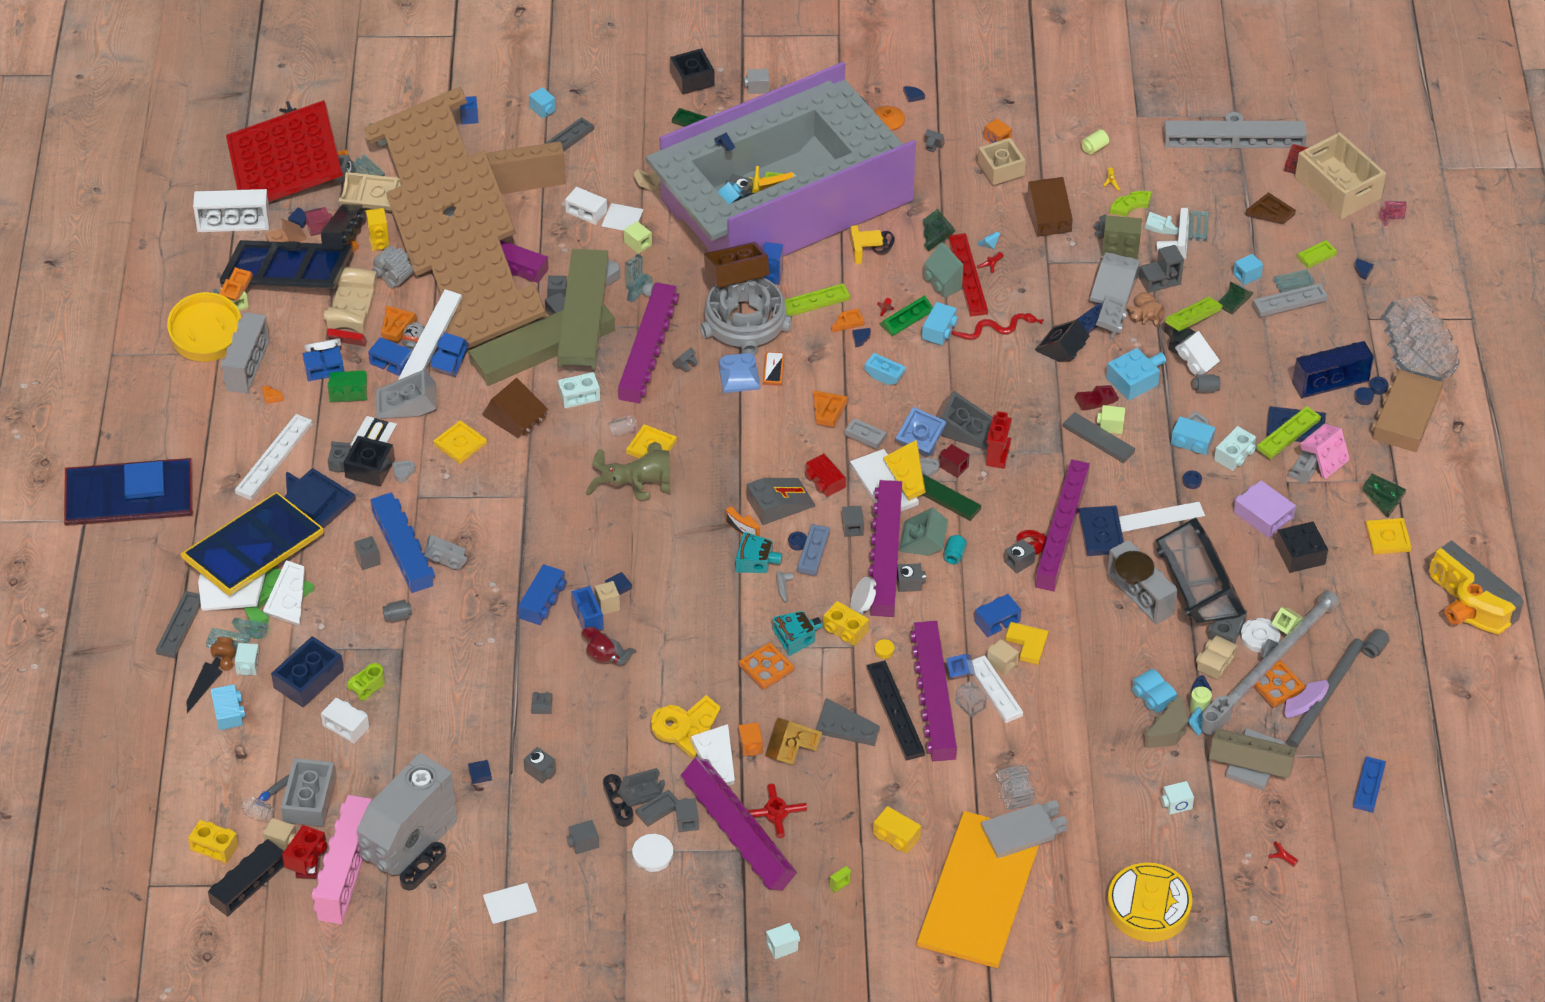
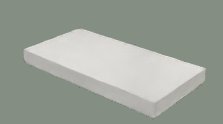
M884 449L850 461V467L874 503H878V499H875V487H879V480L896 481L883 459L884 456L888 455ZM902 491L901 511L919 505L917 497L908 501Z

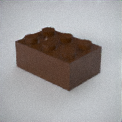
M756 242L704 253L705 273L717 287H727L734 283H745L747 280L762 279L764 276L770 275L768 255Z

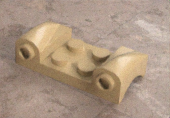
M346 172L344 190L339 198V205H363V208H384V210L392 211L386 192L402 186L401 180L396 177Z
M345 267L337 283L338 287L333 306H329L328 310L325 309L324 320L327 321L328 329L347 327L364 334L378 282L376 271Z

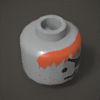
M415 322L407 325L402 335V343L413 351L425 327Z

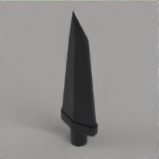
M215 657L211 664L205 662L202 666L203 668L186 701L187 713L222 674L223 671L218 668L220 666V658Z

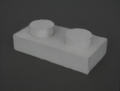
M854 418L845 429L844 435L878 449L886 439L887 432Z

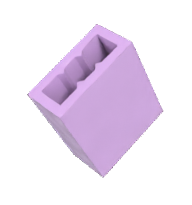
M1262 480L1256 485H1251L1248 491L1243 495H1239L1234 502V513L1268 538L1294 518L1296 509L1295 504Z

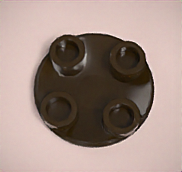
M1127 551L1116 559L1115 570L1122 578L1126 579L1127 583L1135 585L1154 574V562L1143 552Z

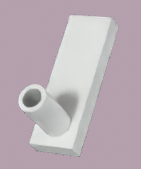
M1181 208L1178 241H1157V252L1160 248L1176 245L1183 258L1186 259L1189 232L1188 208Z

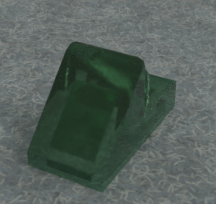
M1230 282L1229 291L1218 302L1223 305L1222 309L1233 315L1254 292L1240 284Z

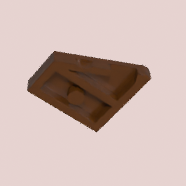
M1269 192L1246 209L1247 216L1282 224L1291 219L1296 212L1294 208Z

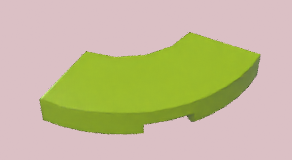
M1134 191L1124 197L1120 196L1111 205L1109 213L1127 217L1134 209L1148 208L1152 192Z

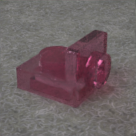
M1406 201L1384 202V207L1380 209V219H1383L1384 226H1388L1389 219L1405 218Z

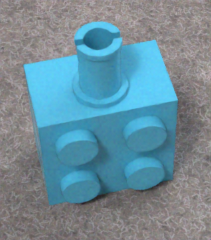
M1135 348L1107 364L1106 379L1130 401L1158 386L1160 370L1157 366L1166 363V358L1162 352L1147 358L1138 348Z

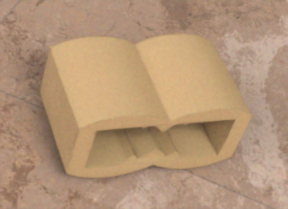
M1217 635L1213 640L1209 639L1205 651L1200 652L1196 659V663H1198L1197 670L1219 680L1235 658L1238 645Z

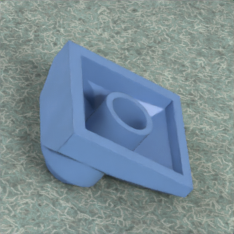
M753 354L725 355L718 361L723 393L760 389L756 357Z
M913 407L896 436V441L905 446L917 440L919 454L930 456L935 452L936 443L947 422Z

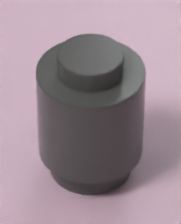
M1196 374L1195 378L1192 379V389H1195L1196 393H1215V391L1220 390V377L1215 376V374Z
M406 600L387 603L386 606H382L385 622L390 621L392 623L406 620L412 614L411 605L406 603Z
M1374 629L1363 643L1364 646L1362 648L1363 653L1367 657L1375 658L1381 654L1390 641L1387 632L1382 629Z

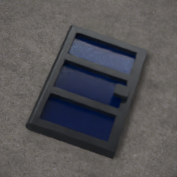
M240 240L220 277V284H224L226 279H230L236 267L252 272L253 277L248 285L335 289L353 252V246L347 244L343 250L322 249V243Z

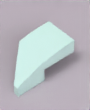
M1149 212L1144 229L1170 235H1177L1179 232V228L1175 227L1171 222V216L1165 218Z

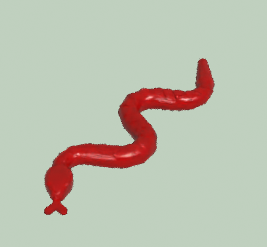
M1018 313L1011 318L1008 327H1002L991 319H983L977 323L973 334L952 331L951 334L963 339L975 340L981 335L982 328L989 326L998 333L1008 335L1015 331L1019 319H1024L1029 323L1039 322L1040 324H1042L1044 319L1038 320L1031 313Z

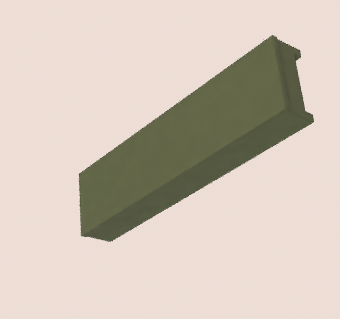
M572 249L557 355L559 368H562V364L592 366V369L596 368L609 265L608 250Z
M605 304L603 305L600 337L615 331V317ZM564 310L469 350L470 364L474 365L486 381V385L490 386L558 355Z

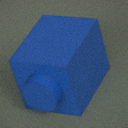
M476 96L466 97L467 103L460 106L461 125L479 123Z
M962 654L946 658L951 678L959 679L975 674L971 655Z

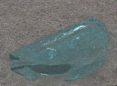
M646 273L639 274L629 288L627 301L634 302L642 293L643 285L653 282L652 277Z
M234 618L231 622L240 633L253 639L264 638L269 630L268 623Z

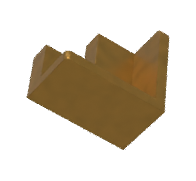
M777 717L765 756L793 765L799 746L813 751L817 750L822 732Z

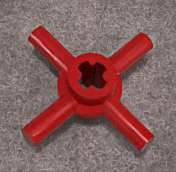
M771 783L767 785L769 800L764 808L748 811L754 818L765 816L770 823L775 824L777 837L783 838L785 836L783 821L788 813L807 811V804L787 805L782 798L777 797L775 784Z

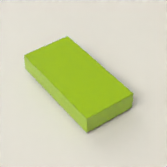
M1325 240L1297 253V259L1307 268H1310L1336 256L1337 250Z

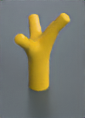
M756 166L754 178L749 177L753 183L752 193L759 192L758 180L765 178L759 177V166Z
M1109 167L1107 169L1108 177L1103 186L1106 187L1107 184L1112 183L1116 190L1119 191L1120 188L1115 180L1114 168Z

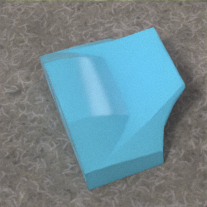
M876 353L872 354L864 366V369L872 378L887 385L897 384L906 371L905 366Z

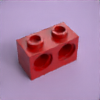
M302 825L282 853L284 867L307 875L309 870L316 865L320 854H323L327 848L325 832Z

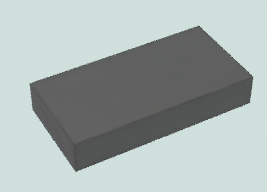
M668 789L635 809V813L648 827L675 811V800L678 799Z

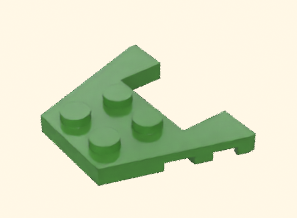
M274 567L265 574L257 606L243 607L255 632L269 623V617L259 608L267 603L281 573V570ZM305 580L303 598L315 590L314 584Z

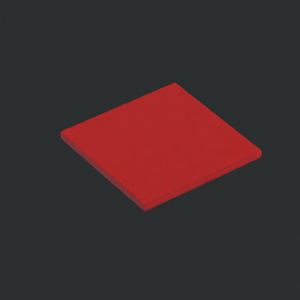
M325 100L226 135L237 190L267 189L268 202L343 176Z

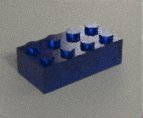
M1361 341L1298 357L1295 362L1292 384L1300 398L1303 399L1369 382L1374 355L1366 342Z

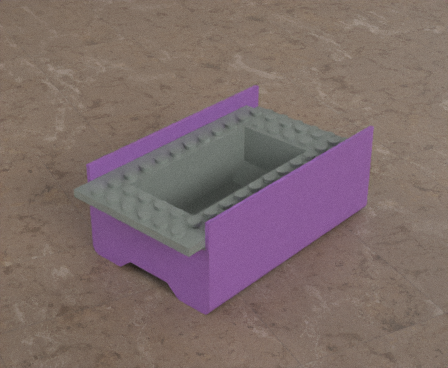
M844 62L659 137L660 151L646 156L647 164L660 178L663 202L678 220H685L704 243L708 252L750 242H756L764 250L765 242L783 244V256L844 231L850 228V226L860 224L913 201L916 141L912 140L903 144L845 80ZM727 132L735 148L731 151H726L725 147L719 146L714 138ZM756 166H759L760 178L765 177L766 172L784 174L793 172L797 175L729 205L718 193L725 185L726 180L729 181L732 174L754 178Z

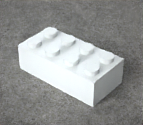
M267 189L194 192L193 208L197 232L269 230L270 228Z

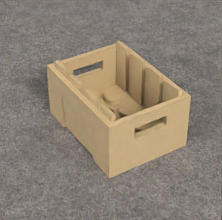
M1340 132L1299 152L1295 179L1322 200L1340 220L1380 200L1386 173ZM1326 147V149H1324V150H1322V151H1320V152H1318V153H1316V154L1313 155V153H1315V152H1317V151H1319V150H1321V149H1323V148Z

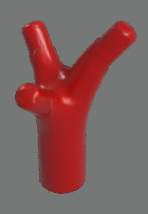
M998 252L993 257H987L988 260L977 265L979 269L990 266L991 273H994L995 264L1004 255L1002 252Z
M886 298L884 303H877L878 306L882 307L880 313L882 317L888 309L894 310V307L891 306L892 300L890 298Z
M1275 841L1274 845L1278 852L1269 854V858L1283 859L1295 867L1299 860L1284 850L1280 843L1278 844Z

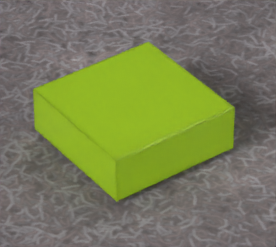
M847 866L830 876V889L834 893L851 882V870Z

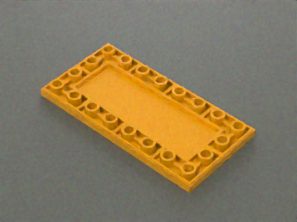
M964 811L921 929L917 947L998 969L1040 845L997 859L981 828V822L992 818Z

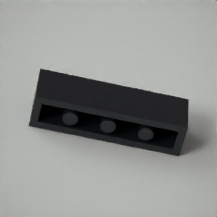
M342 204L321 231L322 249L343 250L366 220V212L363 211V205Z
M269 839L259 844L233 870L228 871L224 878L211 886L208 891L210 904L227 917L231 915L284 867L282 857L284 851Z

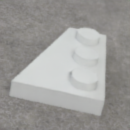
M286 560L263 609L264 614L300 626L305 576L304 566Z
M728 724L691 736L690 741L698 757L708 759L728 786L734 784L735 778Z

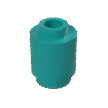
M954 535L949 537L944 551V559L947 563L955 565L962 560L967 546V541L962 536Z

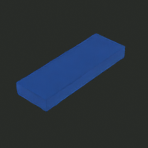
M1366 756L1353 808L1374 812L1386 761Z

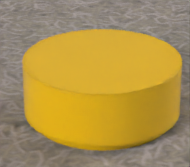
M879 640L875 644V655L881 659L891 658L894 655V644L890 640Z

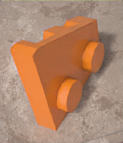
M386 306V315L383 318L384 325L381 329L382 338L398 342L402 338L405 327L417 320L416 313Z
M814 390L817 424L834 427L848 403L847 396Z

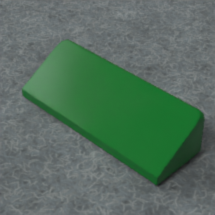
M924 295L879 324L891 336H894L930 314L933 307Z

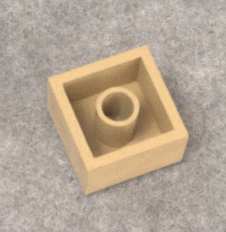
M1011 138L978 148V164L992 185L1025 176L1026 160Z

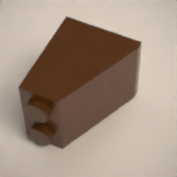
M1057 177L1029 181L1026 208L1036 236L1072 232L1073 218L1064 178Z
M516 377L491 399L482 415L519 439L523 434L527 436L534 429L533 425L536 423L539 425L546 419L545 414L548 408Z

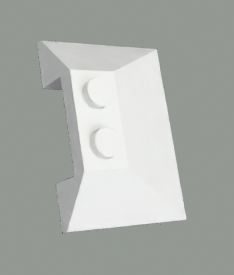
M263 544L235 548L257 566L263 564L261 562L262 558L271 554L273 545ZM223 549L206 552L203 564L229 585L251 572ZM266 572L231 596H228L200 573L198 584L202 611L257 606Z

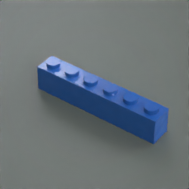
M392 492L370 499L372 513L410 592L414 593L432 587L433 578H435L432 566H428V559L421 552L422 548L419 540L414 538L413 527L407 524L408 518L406 513L401 512L402 508L399 499H395Z

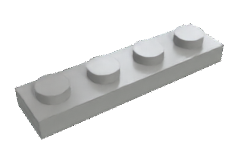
M1321 283L1254 299L1253 306L1259 317L1327 301L1328 295Z

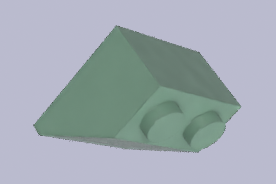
M942 242L924 263L923 277L927 282H930L937 293L939 292L945 298L962 290L963 263Z
M932 507L904 522L899 551L925 556L939 552L944 546L948 519Z

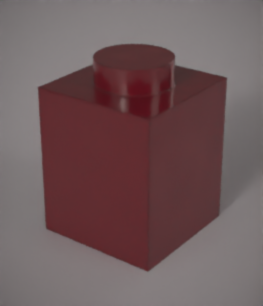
M951 444L947 449H943L939 455L940 468L958 478L969 467L970 454Z

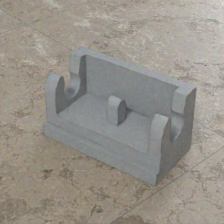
M1303 450L1289 472L1288 477L1308 484L1319 466L1316 454Z

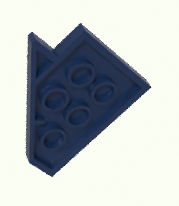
M314 468L305 474L336 489V495L314 519L311 518L324 528L356 500L355 494ZM286 472L287 493L300 480L289 472ZM288 515L289 537L298 541L310 533L309 530Z

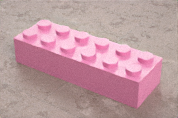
M348 795L346 802L341 805V817L336 820L335 835L330 838L329 853L324 855V868L319 871V883L312 892V900H315L314 911L317 913L318 921L343 924L363 862V858L359 854L360 847L356 830L368 804L372 801L370 798Z

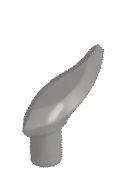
M778 571V591L786 603V581L793 580L794 576L792 572L783 574L781 571Z

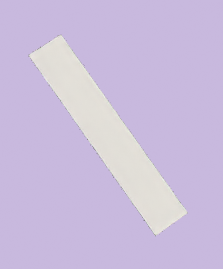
M1200 502L1121 516L1119 519L1121 530L1124 532L1202 517L1205 514Z

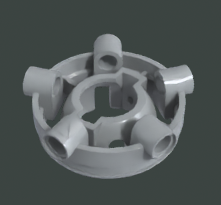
M765 278L751 279L745 283H734L727 287H717L715 285L707 295L704 308L705 322L700 323V329L705 339L714 336L726 344L741 347L742 353L755 355L758 352V345L771 341L781 331L790 332L792 316L786 315L784 296L774 283ZM749 301V306L758 310L751 314L735 312L732 320L730 319V314L738 307V302ZM772 307H774L772 319L766 322L769 318Z

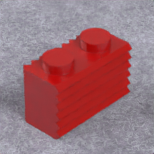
M825 453L806 462L805 475L809 481L812 480L820 493L823 492L826 497L846 488L845 475Z

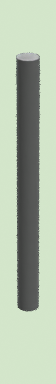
M1358 638L1353 640L1327 680L1329 684L1327 693L1320 702L1316 701L1313 706L1309 707L1310 710L1306 711L1287 740L1289 746L1296 748L1299 746L1364 646L1362 640Z

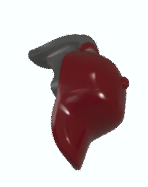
M587 627L581 633L588 643L586 647L587 655L598 663L613 662L621 666L626 664L631 655L637 652L633 648L623 650L618 641L609 638L607 634L601 633L595 627Z

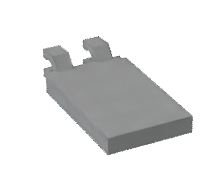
M1057 800L1047 802L1044 806L1037 803L981 822V828L998 859L1055 840L1056 834L1067 831L1066 825L1068 821L1065 816H1061L1051 822V817L1059 815V804Z

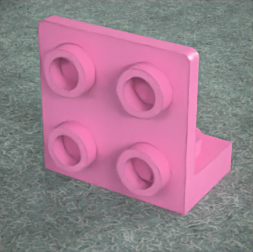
M1324 424L1300 443L1302 450L1316 454L1320 472L1324 479H1327L1350 459L1342 428Z

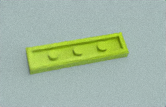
M844 283L784 299L786 315L794 316L850 300V294Z
M1208 296L1167 316L1165 323L1181 331L1221 311L1223 305Z
M1306 406L1257 445V450L1269 459H1272L1318 423L1321 416Z

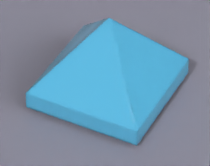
M995 232L978 241L977 245L995 249L1000 233Z
M1197 707L1188 719L1197 736L1202 733L1203 711L1200 707Z

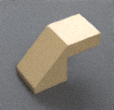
M637 169L633 173L639 186L650 191L661 189L660 178L654 171L648 174Z

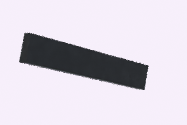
M886 660L866 665V670L905 761L925 756L924 748Z

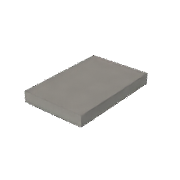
M1246 729L1244 733L1247 736L1285 745L1284 741L1250 729ZM1230 764L1225 777L1264 791L1271 774L1260 773L1253 769L1240 768Z

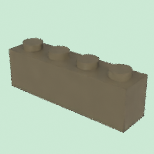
M1217 728L1212 739L1209 759L1219 763L1232 764L1240 768L1253 769L1260 773L1273 774L1280 778H1289L1293 769L1297 748Z

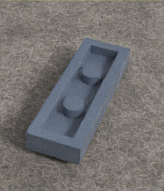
M811 524L797 572L817 575L830 535V527Z

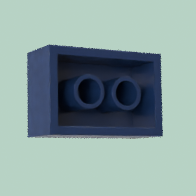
M311 636L271 673L273 688L301 707H304L344 670L342 655Z

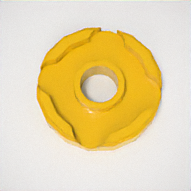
M666 705V707L658 708L652 715V732L663 742H680L690 732L691 719L686 710L679 706ZM670 720L674 721L676 723V726L670 727L666 724V722Z

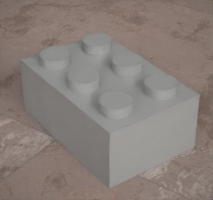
M293 759L281 805L283 822L324 827L336 780L334 762Z

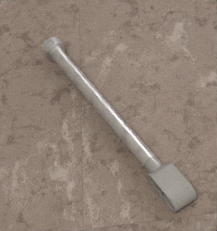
M1324 591L1317 599L1318 604L1228 696L1217 697L1203 711L1201 729L1204 733L1213 735L1217 728L1221 729L1231 719L1232 708L1326 612H1332L1339 605V599L1333 592Z

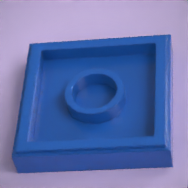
M163 461L124 464L126 499L164 495Z

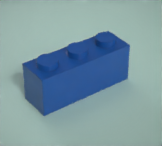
M545 564L542 565L518 605L519 619L541 625L543 620L548 618L550 608L557 603L560 591H563L567 584L563 570Z

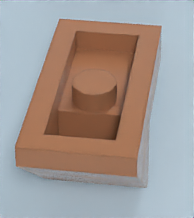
M281 219V229L265 233L267 241L300 242L306 240L300 225L285 219Z

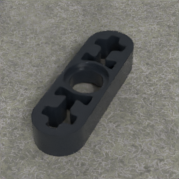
M609 774L603 779V790L616 823L619 826L627 827L634 821L633 809L631 806L628 807L624 801L622 803L613 802L614 798L621 797L618 791L622 781L618 775ZM609 783H613L615 785L616 790L613 791V788ZM624 809V814L627 818L621 816V810Z
M441 842L431 843L401 872L400 885L404 890L416 889L446 859L445 845ZM420 863H427L429 865L428 868L423 870L417 867Z

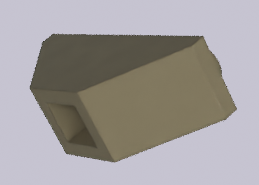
M1178 696L1174 702L1170 701L1166 711L1163 714H1159L1156 718L1155 724L1147 728L1144 733V747L1154 748L1176 745L1187 732L1188 717L1181 696Z

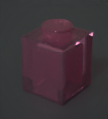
M326 207L305 211L306 225L310 236L321 234L323 228L332 218V214L327 212Z

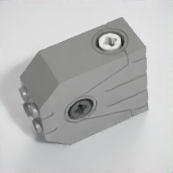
M419 753L368 804L356 830L360 856L365 861L375 864L379 870L386 871L391 875H398L431 843L438 842L457 822L452 772Z

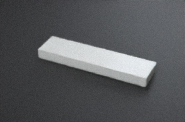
M984 655L972 660L975 670L974 678L1003 721L1008 723L1022 717V709Z

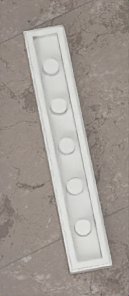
M444 290L398 380L426 369L437 348L439 338L443 336L462 300L461 294Z
M295 414L237 486L235 494L252 501L313 425L312 420Z

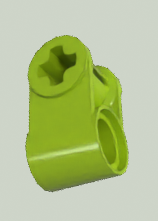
M378 663L369 664L357 675L350 678L347 683V689L354 691L361 701L368 699L385 684L383 667Z

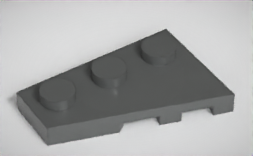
M826 698L816 730L821 731L824 736L875 746L880 726Z

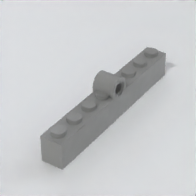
M1238 112L1228 113L1225 121L1165 120L1163 132L1165 148H1305L1307 137L1305 121H1243V116Z

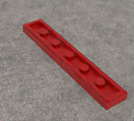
M966 233L948 235L952 253L963 263L962 291L970 317L988 315V308Z

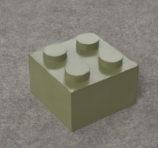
M1106 215L1102 256L1107 252L1138 259L1142 218Z

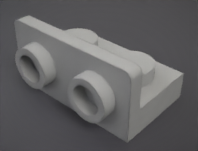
M1106 295L1096 325L1112 331L1110 338L1114 339L1115 334H1120L1123 324L1120 322L1124 321L1127 311L1125 307L1127 303Z
M431 534L427 538L424 557L458 571L467 562V557L464 556L465 548Z

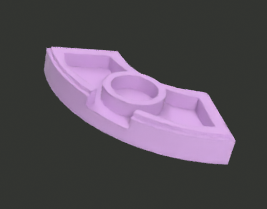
M1328 681L1308 683L1301 694L1287 699L1285 707L1286 718L1303 714L1310 710L1309 707L1313 706L1316 701L1320 702L1329 688Z

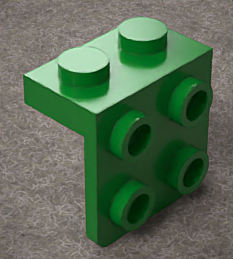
M365 370L331 372L328 382L329 401L367 400V372Z

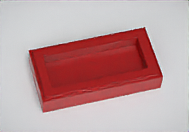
M332 328L327 330L326 335L329 339L340 338L341 343L366 347L367 340L361 333Z

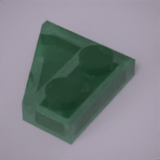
M938 209L923 219V226L925 227L924 237L926 238L924 247L929 252L956 231Z
M1373 473L1363 485L1364 493L1388 518L1406 494L1405 488Z

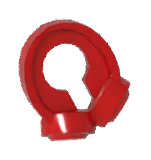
M1024 530L1018 533L1017 542L1027 537H1033L1035 541L1027 543L1034 547L1036 550L1035 554H1040L1043 551L1047 541V536L1044 533L1041 534L1035 530Z

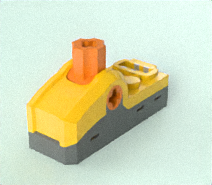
M1452 540L1435 552L1429 568L1430 577L1437 584L1445 588L1449 594L1457 598L1444 610L1448 622L1452 625H1459L1465 622L1482 630L1500 635L1519 621L1524 603L1520 594Z

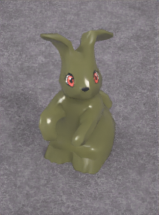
M653 442L647 448L648 453L638 460L626 465L619 463L605 465L604 451L599 449L594 456L592 465L598 468L602 475L590 483L586 494H592L598 485L602 483L614 486L629 483L633 486L635 498L644 501L650 498L649 492H642L644 490L642 484L647 482L660 485L661 491L670 495L669 451L662 450L659 443Z

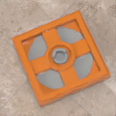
M771 642L739 660V666L762 690L792 673L795 669V666Z
M1280 660L1254 685V688L1274 708L1286 702L1287 699L1302 693L1306 686Z

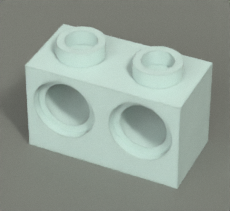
M594 372L558 380V393L564 409L600 401V387Z
M1237 426L1216 447L1214 460L1233 471L1237 466H1241L1248 455L1254 453L1256 449V436Z

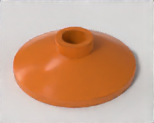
M881 106L873 110L891 131L899 129L905 122L903 111L897 107Z

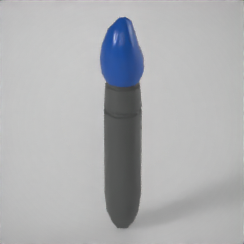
M289 775L271 786L267 791H263L257 798V802L267 801L270 796L287 786Z

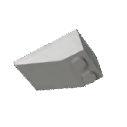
M1106 252L1095 280L1090 301L1103 304L1105 296L1108 295L1128 303L1139 276L1141 260Z
M425 369L376 390V417L378 419L421 416L436 409V382Z

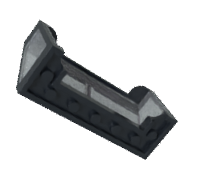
M1197 517L1155 539L1159 546L1156 548L1161 559L1165 557L1183 594L1187 606L1184 610L1189 618L1193 617L1198 624L1240 617L1246 614L1212 541Z

